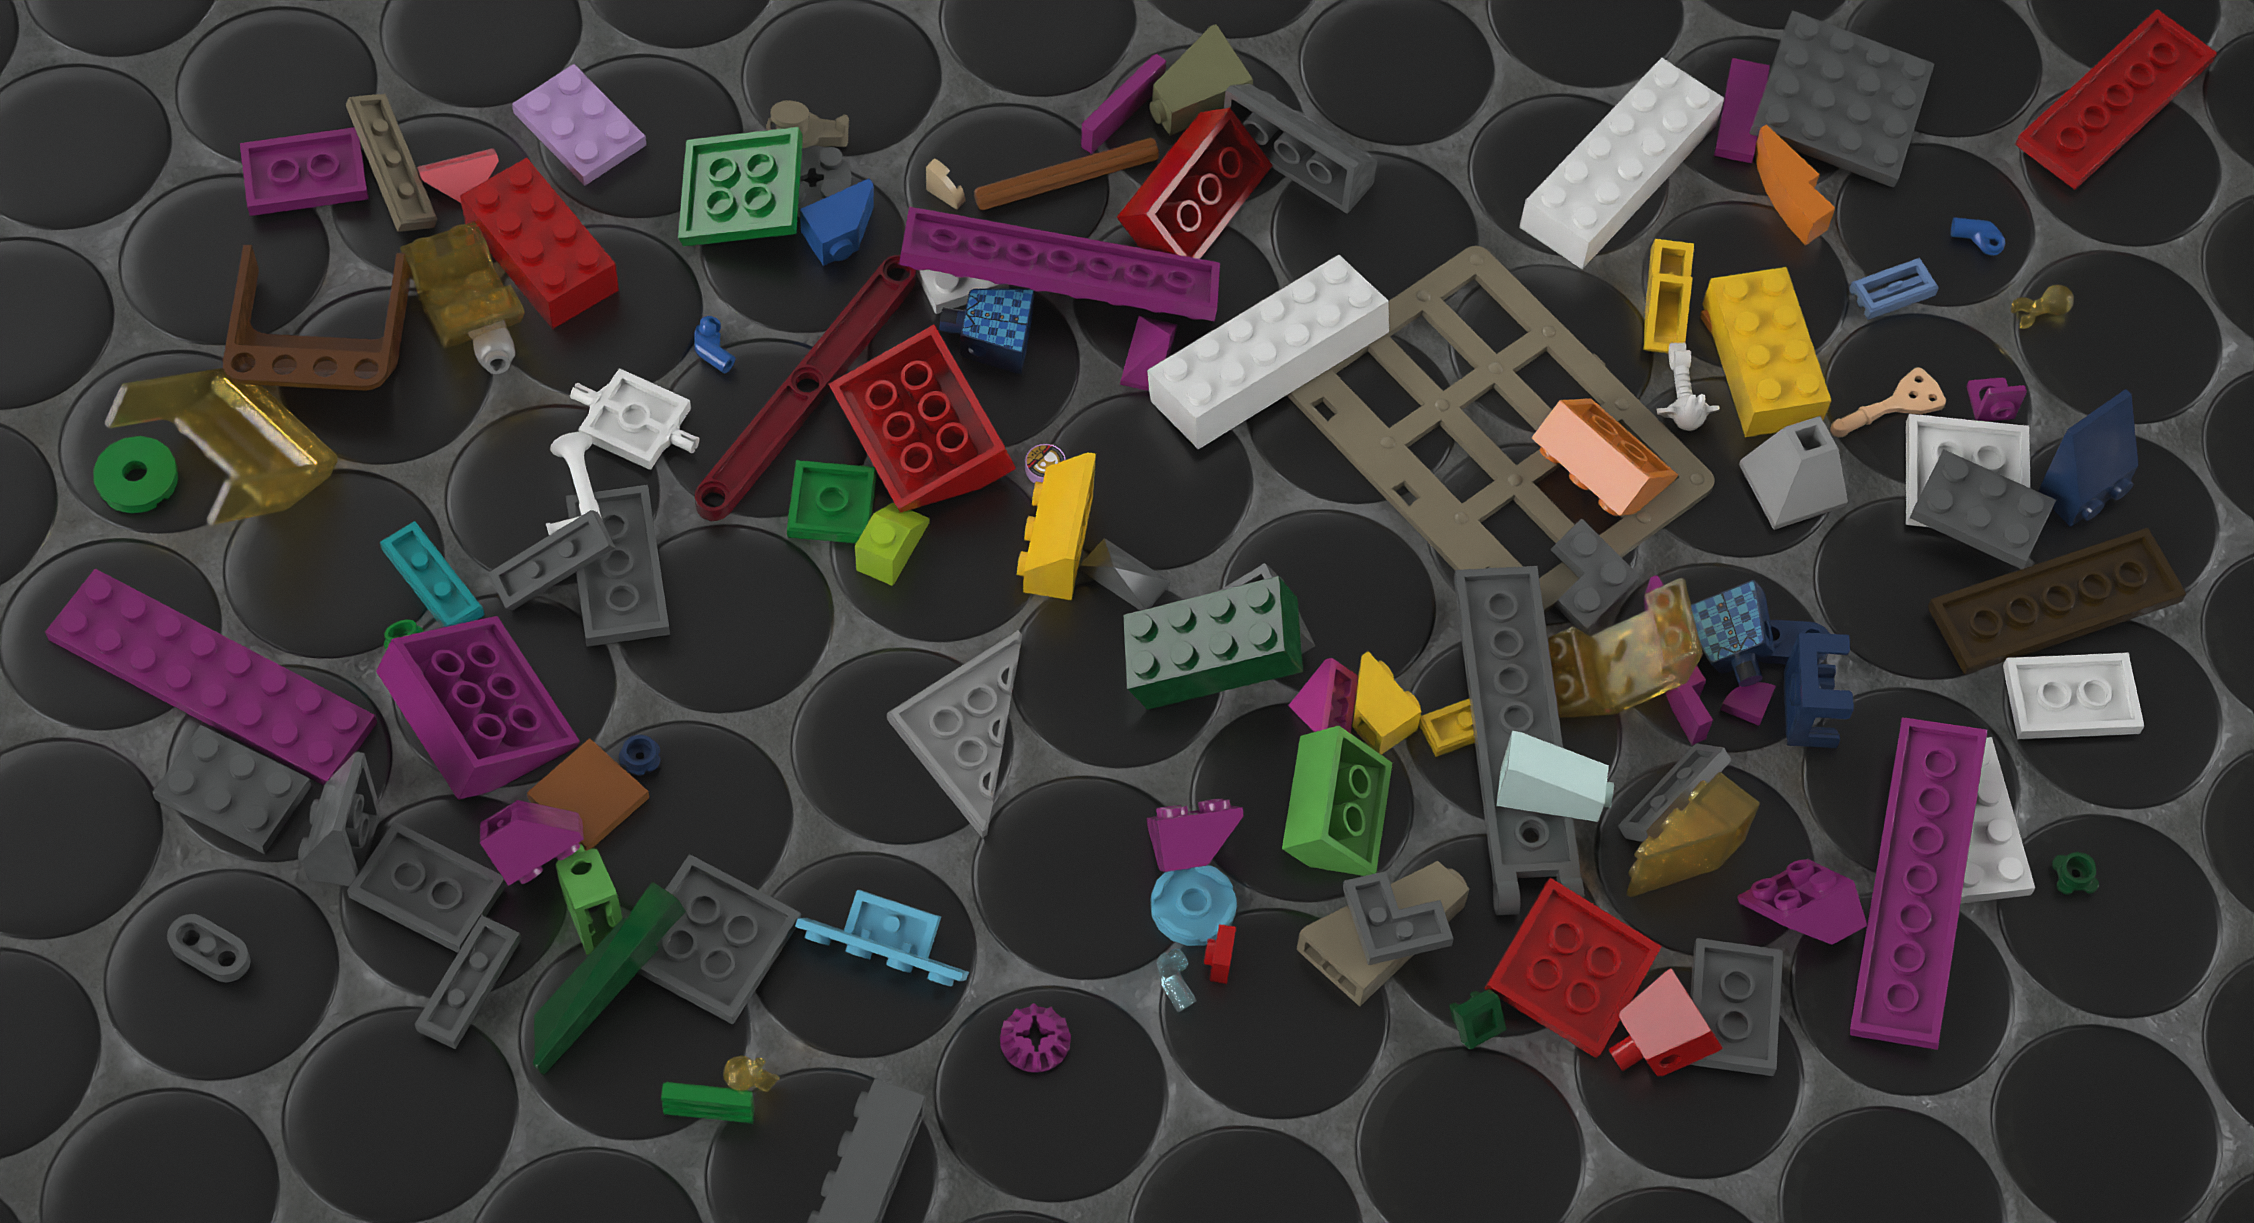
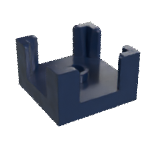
M1798 633L1783 671L1787 746L1838 747L1840 734H1838L1837 729L1812 727L1815 718L1849 719L1854 710L1853 693L1849 690H1834L1836 666L1817 664V653L1848 655L1850 652L1849 635Z

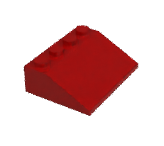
M935 325L928 327L829 383L831 390L900 513L981 489L1016 469L1005 446Z

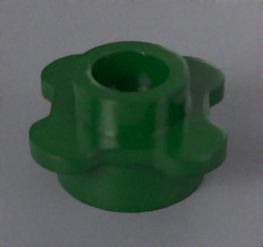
M2074 852L2067 856L2058 855L2054 858L2052 867L2058 873L2059 881L2056 886L2061 893L2069 895L2073 891L2082 890L2086 893H2094L2097 890L2099 881L2095 878L2096 865L2090 855ZM2072 872H2077L2079 877H2074Z

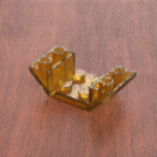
M475 221L454 226L448 231L428 238H419L410 244L400 247L401 253L406 254L409 274L420 303L444 349L475 339L486 332L506 328L522 321L525 313L523 305L511 285L504 287L493 267L487 242Z
M1679 578L1646 593L1645 598L1648 611L1593 636H1588L1577 628L1571 627L1548 638L1559 718L1617 714L1687 683L1703 653L1684 579Z

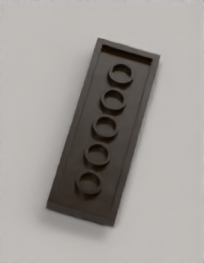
M2145 528L2024 568L2023 570L2021 569L1930 600L1928 609L1964 675L2005 662L2006 658H2017L2181 603L2186 596V592L2150 530Z

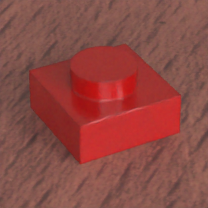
M1219 924L1217 939L1208 938L1204 964L1212 965L1210 981L1227 984L1236 927Z

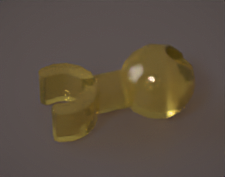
M2060 284L2052 285L2045 291L2043 297L2032 301L2024 297L2013 300L2010 311L2011 313L2020 310L2030 312V314L2022 316L2019 327L2025 329L2032 326L2036 316L2048 312L2056 316L2064 315L2072 308L2074 298L2068 287Z
M736 1056L727 1061L723 1072V1078L732 1089L738 1091L747 1090L755 1085L758 1089L768 1092L780 1079L778 1075H773L762 1069L766 1061L760 1057L753 1061L747 1056Z

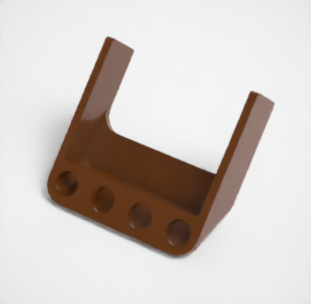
M243 245L223 357V370L228 379L239 384L346 390H373L385 382L395 370L399 359L410 286V273L405 253H396L384 336L378 339L265 334L255 330L251 326L250 320L259 268L253 246Z

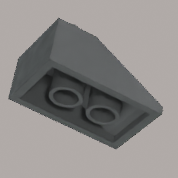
M355 752L325 783L321 798L313 801L310 811V823L313 824L309 837H303L298 854V860L300 863H303L308 880L350 887L367 862L381 810L364 753Z

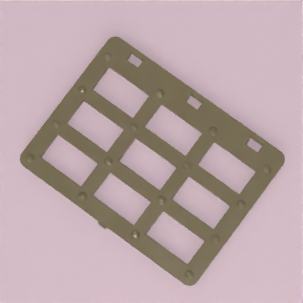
M1480 246L1466 248L1388 301L1389 333L1287 395L1454 570L1523 567L1481 524V522L1512 500L1555 543L1574 526L1563 512L1535 485L1562 465L1549 461L1539 450L1518 465H1515L1462 411V409L1494 388L1537 431L1552 409L1515 372L1546 351L1601 405V408L1678 474V477L1675 479L1676 481L1671 483L1636 514L1621 516L1623 519L1599 535L1621 558L1708 496L1715 482L1712 472L1605 367V363L1596 354H1592L1487 249ZM1474 279L1528 332L1498 354L1443 301ZM1421 315L1474 368L1472 372L1444 391L1390 338V336ZM1367 352L1421 405L1417 410L1390 428L1336 375L1337 372ZM1322 401L1335 414L1329 421L1314 408ZM1439 425L1494 480V482L1464 503H1461L1407 448ZM1402 486H1405L1417 499L1410 506L1395 492ZM1563 562L1539 578L1544 614L1555 607L1553 604L1579 579Z

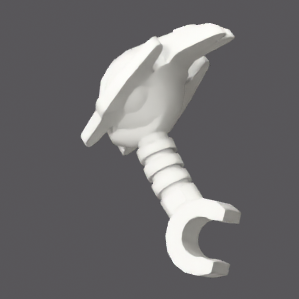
M1670 343L1668 351L1671 370H1674L1678 399L1667 408H1658L1657 415L1672 418L1679 428L1692 431L1700 427L1709 414L1720 411L1719 406H1709L1705 403V395L1701 394L1696 398V395L1692 394L1689 377L1691 351L1686 350V343Z

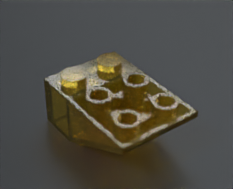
M1720 771L1709 783L1705 780L1700 781L1688 797L1690 803L1684 810L1681 811L1675 808L1661 826L1664 831L1656 839L1649 836L1636 851L1634 856L1638 860L1628 872V875L1632 878L1626 893L1633 897L1719 869L1745 841L1760 803Z

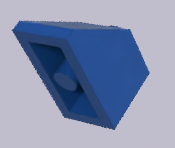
M870 178L800 209L801 232L823 266L834 261H842L858 251L874 208L873 183Z

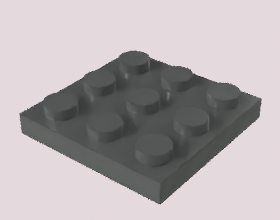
M689 854L665 889L680 901L686 912L658 941L656 945L659 949L637 973L723 1020L734 1024L797 928L795 925L797 919L801 918V913Z

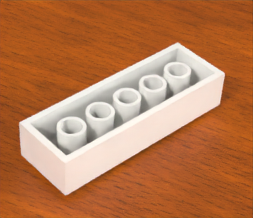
M1661 58L1526 199L1520 228L1583 269L1716 127L1724 98Z
M1337 255L1148 369L1150 401L1197 449H1200L1389 333L1388 300L1346 260Z

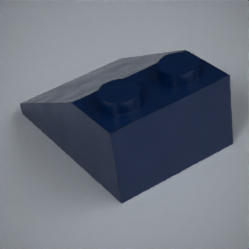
M2125 389L2067 429L2038 492L2056 500L2052 509L2070 527L2082 518L2089 521L2103 509L2106 501L2112 497L2115 500H2119L2133 486L2131 479L2138 467L2132 394Z

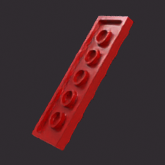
M2157 9L2018 136L2015 145L2076 190L2214 61L2217 52Z

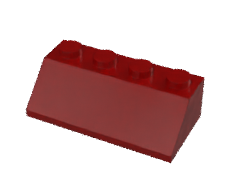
M1231 108L1200 112L1119 213L1117 219L1137 245L1143 249L1200 259L1273 165Z

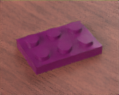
M355 127L240 143L246 201L250 216L369 199L362 146Z

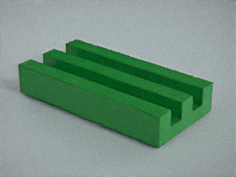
M672 1082L663 1083L661 1100L663 1101L664 1114L745 1123L753 1122L754 1100L753 1092L750 1090Z

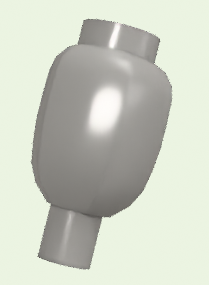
M486 312L480 316L481 325L473 336L474 352L478 362L488 372L501 374L509 368L515 356L514 343L507 328L496 321V316L493 313Z

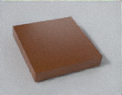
M589 738L527 792L528 800L534 804L577 812L582 819L584 839L579 844L583 845L586 851L597 845L649 799V791Z

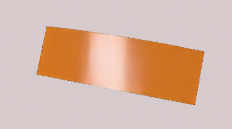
M1764 125L1760 129L1754 153L1758 172L1776 211L1790 230L1806 246L1828 230L1835 207L1815 189L1820 174L1769 126Z

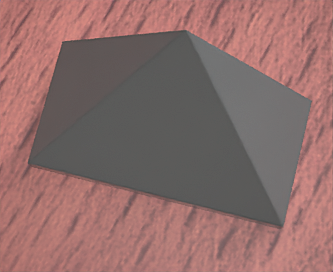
M1105 538L1079 567L1080 571L1140 611L1151 608L1170 586L1169 580Z

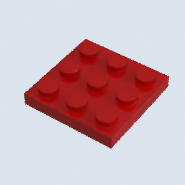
M1550 878L1544 885L1484 989L1488 990L1490 988L1506 1003L1597 1058L1602 1053L1620 1021L1618 1016L1620 1011L1631 1002L1662 946Z

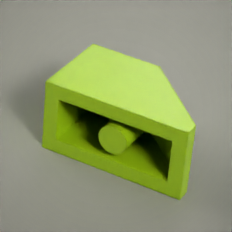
M891 503L875 512L855 545L856 571L893 586L927 528L930 518L912 510L900 513L895 503Z

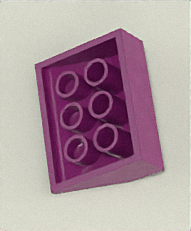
M498 616L393 638L376 670L458 800L494 791L576 748L580 743V740Z

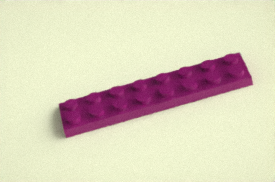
M909 207L899 265L909 266L916 270L948 273L955 277L987 280L999 285L1009 284L1026 287L1038 292L1048 291L1065 294L1077 299L1099 300L1116 306L1138 307L1155 313L1177 314L1194 320H1215L1218 305L1220 262Z
M97 569L93 570L45 631L49 641L323 786L357 752L377 724L376 716L367 710Z
M1902 717L1850 1026L1851 1036L1938 1050L1987 739L1986 729Z

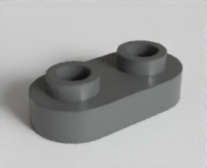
M187 914L177 918L170 925L167 939L174 955L220 982H232L241 978L249 969L250 955L245 943L237 936L206 918L196 914ZM191 937L200 938L195 945L188 946L185 944ZM226 958L235 959V962L230 966L225 967L221 965L222 961Z

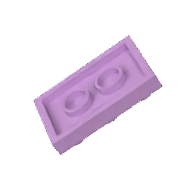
M575 64L512 103L513 113L584 186L646 146V136Z

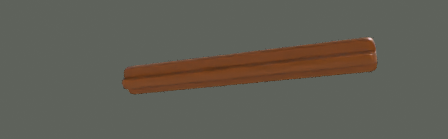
M1147 138L981 186L975 189V201L980 210H985L1154 161L1159 158L1158 145L1154 138Z

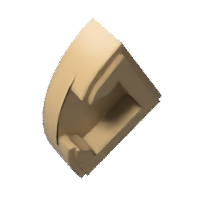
M934 158L926 167V190L955 209H958L965 202L961 185L956 189L947 176L950 170Z

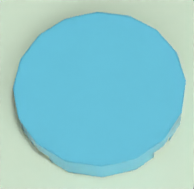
M1210 865L1165 872L1156 881L1151 894L1152 918L1158 929L1170 940L1187 946L1206 945L1208 938L1217 939L1219 924L1231 926L1236 914L1237 902L1229 878L1216 867Z

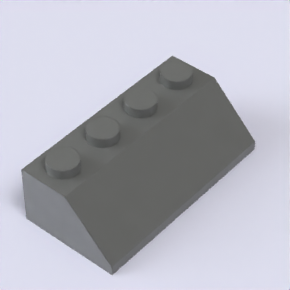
M1251 84L1230 85L1226 89L1224 108H1231L1271 162L1273 169L1347 214L1374 184L1377 160L1373 159L1366 151L1355 148L1340 139L1335 132L1322 128L1309 120L1302 112L1289 108L1276 100L1269 92L1261 91Z

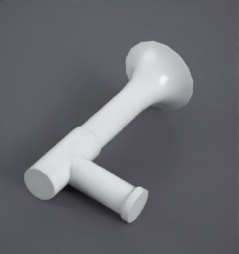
M583 432L562 435L554 440L550 450L554 455L564 457L568 463L580 503L581 516L590 510H594L601 517L584 459L585 451L592 445V438L589 434ZM579 517L552 524L546 523L548 534L551 535Z

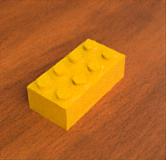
M1787 267L1711 278L1702 305L1704 310L1708 311L1712 336L1745 437L1776 433L1784 427L1821 416L1822 420H1824L1831 403V398Z

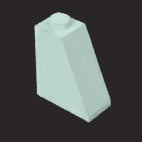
M1512 731L1501 766L1496 806L1598 822L1603 807H1611L1614 782H1607L1608 765L1525 733Z

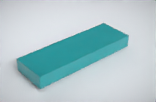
M415 521L380 541L382 551L442 628L475 621L484 616L483 607Z

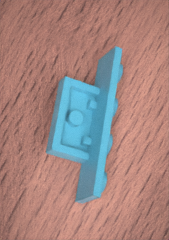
M857 890L844 930L808 918H798L795 927L807 930L804 937L806 939L824 945H830L831 939L846 943L845 951L850 954L870 959L873 952L888 957L887 966L909 973L912 972L913 966L929 971L927 979L947 986H953L954 980H967L969 974L968 971L928 958L941 920L940 916L862 890Z

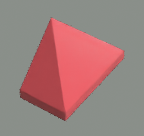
M492 148L419 166L417 171L422 181L461 203L460 195L488 180L499 160L497 153Z

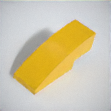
M1655 239L1653 242L1646 296L1645 351L1668 353L1670 343H1685L1692 286L1693 243Z

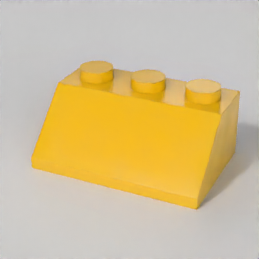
M1087 452L1047 466L1043 482H1035L1032 506H1038L1036 517L1028 516L1024 540L1030 541L1028 552H1020L1017 575L1024 576L1023 592L1072 600L1093 499L1095 453Z

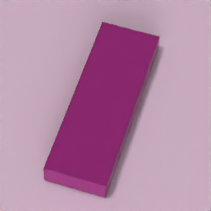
M1158 54L1152 55L1082 123L1081 147L1092 154L1153 95V85L1166 72L1165 59Z
M1732 58L1714 156L1752 163L1757 136L1749 133L1767 83L1770 65Z

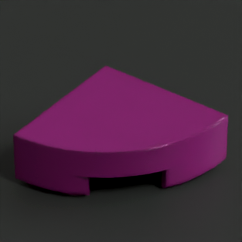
M1763 682L1746 687L1739 686L1728 694L1720 710L1760 726L1776 686Z

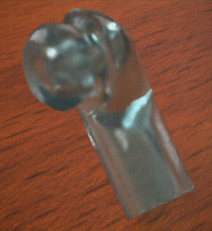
M1172 949L1168 954L1163 952L1157 960V968L1163 989L1177 1012H1180L1197 1000L1180 974V971L1187 968L1188 961L1181 950Z

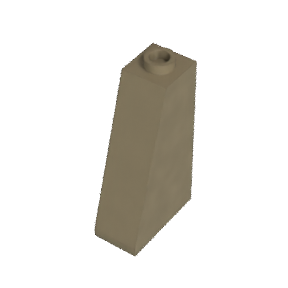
M1439 861L1390 884L1398 909L1441 900L1448 922L1465 907L1469 888L1463 877L1454 869L1445 868ZM1349 906L1307 925L1300 931L1297 950L1359 1006L1414 956L1410 955L1368 965Z

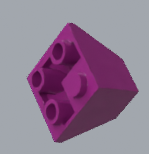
M1223 798L1198 802L1199 810L1188 811L1187 806L1181 805L1156 808L1157 816L1148 817L1146 820L1159 870L1169 872L1207 866L1244 816L1243 808L1230 805V800H1223Z
M1809 859L1798 860L1789 864L1786 868L1787 870L1772 878L1761 879L1755 882L1751 889L1737 896L1740 904L1785 927L1829 944H1834L1867 926L1854 881Z

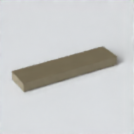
M386 94L349 97L346 108L397 232L434 228L438 219Z

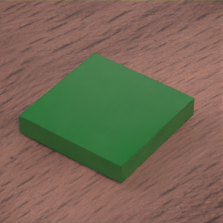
M796 460L787 523V538L857 543L873 515L878 475L875 467Z

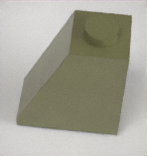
M1217 24L1210 26L1153 85V98L1149 104L1150 111L1156 123H1162L1169 135L1187 129L1200 112L1224 109L1225 93L1230 85H1253V78Z

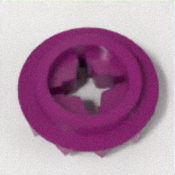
M1033 1003L1031 1006L1021 1010L1016 1008L1014 1013L1007 1020H1004L1000 1044L1005 1057L1017 1068L1028 1072H1043L1054 1068L1065 1058L1070 1047L1071 1034L1065 1018H1061L1055 1013L1052 1007H1038ZM1033 1024H1037L1040 1034L1048 1036L1041 1038L1038 1052H1034V1045H1032L1031 1039L1023 1038V1036L1030 1035V1029Z

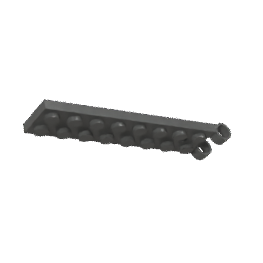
M1538 567L1455 570L1454 585L1491 861L1496 915L1519 914L1520 890L1517 879L1557 877V882L1584 898L1573 818L1496 806L1501 766L1512 731L1522 732L1563 748ZM1526 831L1535 832L1538 835V841L1534 843L1525 841L1523 833Z

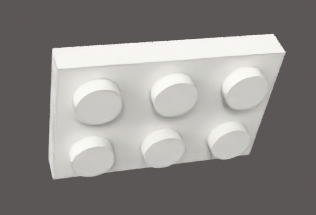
M2129 653L2006 658L2003 664L2017 739L2140 734L2144 728Z

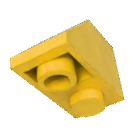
M1368 651L1361 658L1352 727L1369 747L1382 755L1417 731L1422 711L1416 697L1409 691L1404 692L1396 683L1390 668L1383 661H1377Z

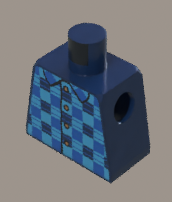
M972 289L969 291L966 310L942 308L939 330L961 334L960 355L964 358L1022 374L1034 313V290Z
M1754 579L1681 608L1683 616L1699 639L1698 643L1707 659L1720 674L1734 670L1737 682L1741 687L1754 685L1763 679L1757 661L1771 656L1774 653V644L1766 596L1763 589Z

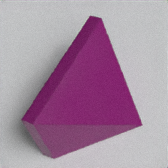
M1143 316L1138 317L1120 385L1149 391L1147 370L1170 356L1178 324Z

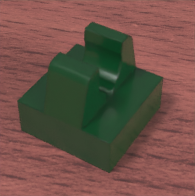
M1490 988L1482 993L1477 991L1470 993L1471 999L1460 1005L1456 1002L1450 1004L1452 1018L1459 1031L1460 1040L1470 1050L1507 1030L1499 996Z

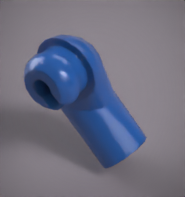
M1953 218L1951 225L1952 237L1972 239L1988 255H1997L2004 249L2005 238L1992 222Z
M705 316L700 320V325H697L695 328V351L699 357L723 373H727L733 367L736 358L720 347V321L713 316Z

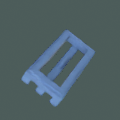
M1917 258L1853 281L1849 291L1852 296L1857 295V304L1860 308L1864 307L1866 309L1864 315L1869 320L1935 296L1939 287L1921 259ZM1914 273L1919 274V276L1910 278L1905 281L1900 280L1888 285V287L1874 291L1872 293L1868 294L1867 290L1912 275Z

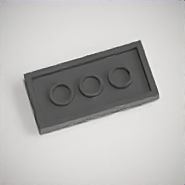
M648 485L593 492L594 498L598 503L602 521L616 548L576 572L587 647L670 635ZM566 496L569 519L581 516L578 496Z

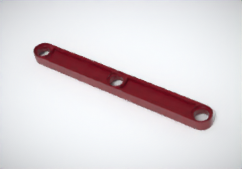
M893 255L883 261L699 484L695 491V505L698 514L703 519L719 521L732 512L830 392L829 383L843 376L916 285V269L899 265L901 255ZM894 269H904L909 273V277L903 281H894L888 277V274ZM812 379L819 386L815 391L803 392L797 388V384L801 380ZM711 493L721 494L725 498L724 503L715 508L706 506L702 500Z

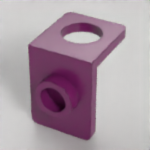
M2005 378L1970 380L1967 384L1976 421L2015 419L2027 393L2024 385L2008 387ZM1984 389H1987L1983 397V400L1981 401L1979 397V392Z

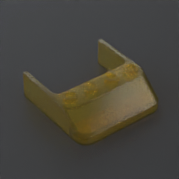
M223 368L123 383L104 422L108 428L156 420H168L177 425L181 433L190 437L208 458L220 465L230 475L231 479L225 480L207 518L211 525L287 510L328 479L338 462L336 454L261 385L234 383L227 378Z

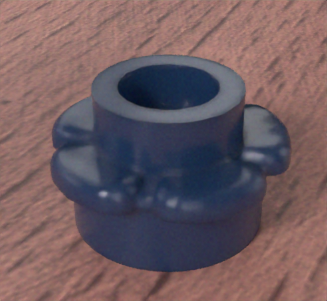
M634 735L623 744L619 752V762L622 766H626V771L632 775L641 776L646 771L653 772L661 761L658 756L660 747L648 736ZM638 754H643L644 758L637 759L636 756Z

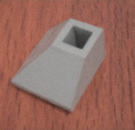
M1821 416L1784 427L1740 460L1739 465L1774 530L1847 506L1848 499L1839 450Z

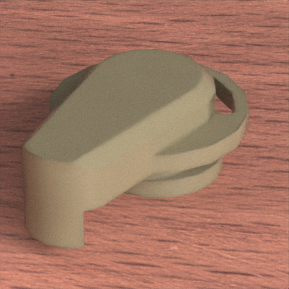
M782 101L776 103L771 108V117L766 124V130H771L773 123L776 124V129L799 127L803 134L802 148L810 146L845 147L848 144L849 118L846 114L837 118L836 121L820 119L817 115L810 113L804 104L796 101Z

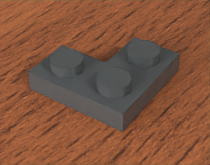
M1583 519L1578 521L1550 549L1579 577L1553 605L1582 634L1640 577Z
M1386 871L1344 881L1343 890L1368 965L1452 946L1454 938L1441 900L1398 909Z

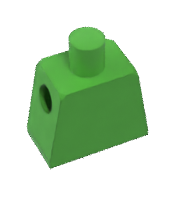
M580 844V848L575 853L558 861L555 865L565 902L586 955H588L623 917L617 892L598 850L592 848L585 851L583 845ZM601 904L597 911L589 913L588 908Z

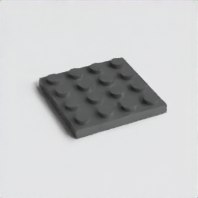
M1792 10L1749 134L1758 137L1760 129L1767 125L1794 151L1894 188L1902 170L1934 63Z

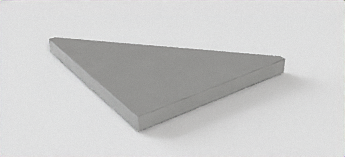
M1019 630L887 713L889 723L982 838L988 834L1022 642V634Z

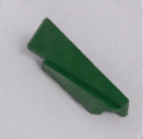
M652 882L628 918H622L534 1015L535 1058L533 1059V1066L542 1075L552 1067L659 949L656 945L658 941L686 912L674 895Z

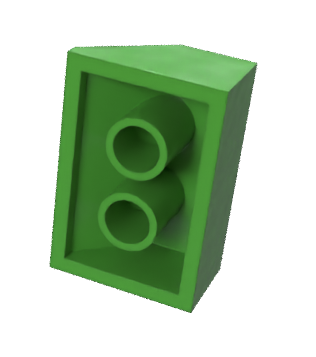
M1340 726L1300 736L1282 849L1309 867L1361 876L1375 874L1377 871L1392 762Z

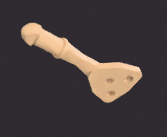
M1919 367L1914 368L1900 380L1893 396L1876 404L1861 406L1858 411L1842 419H1836L1831 424L1830 432L1835 437H1844L1849 432L1865 424L1870 425L1872 421L1887 413L1925 414L1942 410L1945 407L1946 399L1938 383L1927 372ZM1919 379V380H1921L1922 382H1921V383H1918V382H1916L1915 380ZM1910 395H1915L1916 398H1911V397H1909V396H1910ZM1929 398H1934L1936 401H1930Z

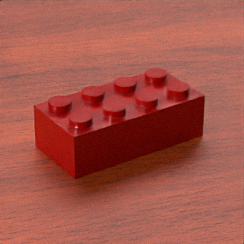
M528 158L519 161L460 195L464 220L467 226L552 329L619 291L616 263Z

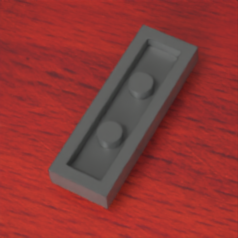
M590 510L489 572V575L505 608L513 611L616 547L599 513Z
M1696 743L1618 825L1625 839L1654 844L1655 841L1662 838L1667 833L1671 824L1683 812L1691 808L1694 800L1708 785L1718 779L1720 772L1732 761L1725 748Z
M481 915L416 1021V1030L456 1049L521 942L520 933Z

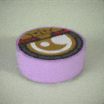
M1040 444L1033 447L1025 458L1027 477L1033 483L1036 481L1043 482L1046 467L1066 460L1064 453L1058 447L1051 444Z

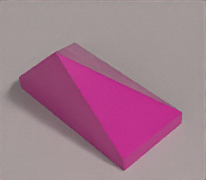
M1333 658L1325 659L1288 706L1314 732L1340 726L1351 733L1358 675Z

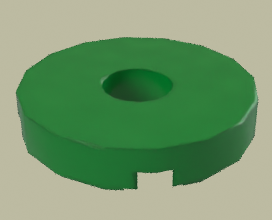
M143 436L123 438L109 445L99 455L93 469L94 484L100 497L113 509L131 514L148 512L156 508V503L161 502L164 498L167 500L173 494L178 482V466L169 448L156 439ZM134 469L147 471L146 475L138 481H128L125 479L127 474Z

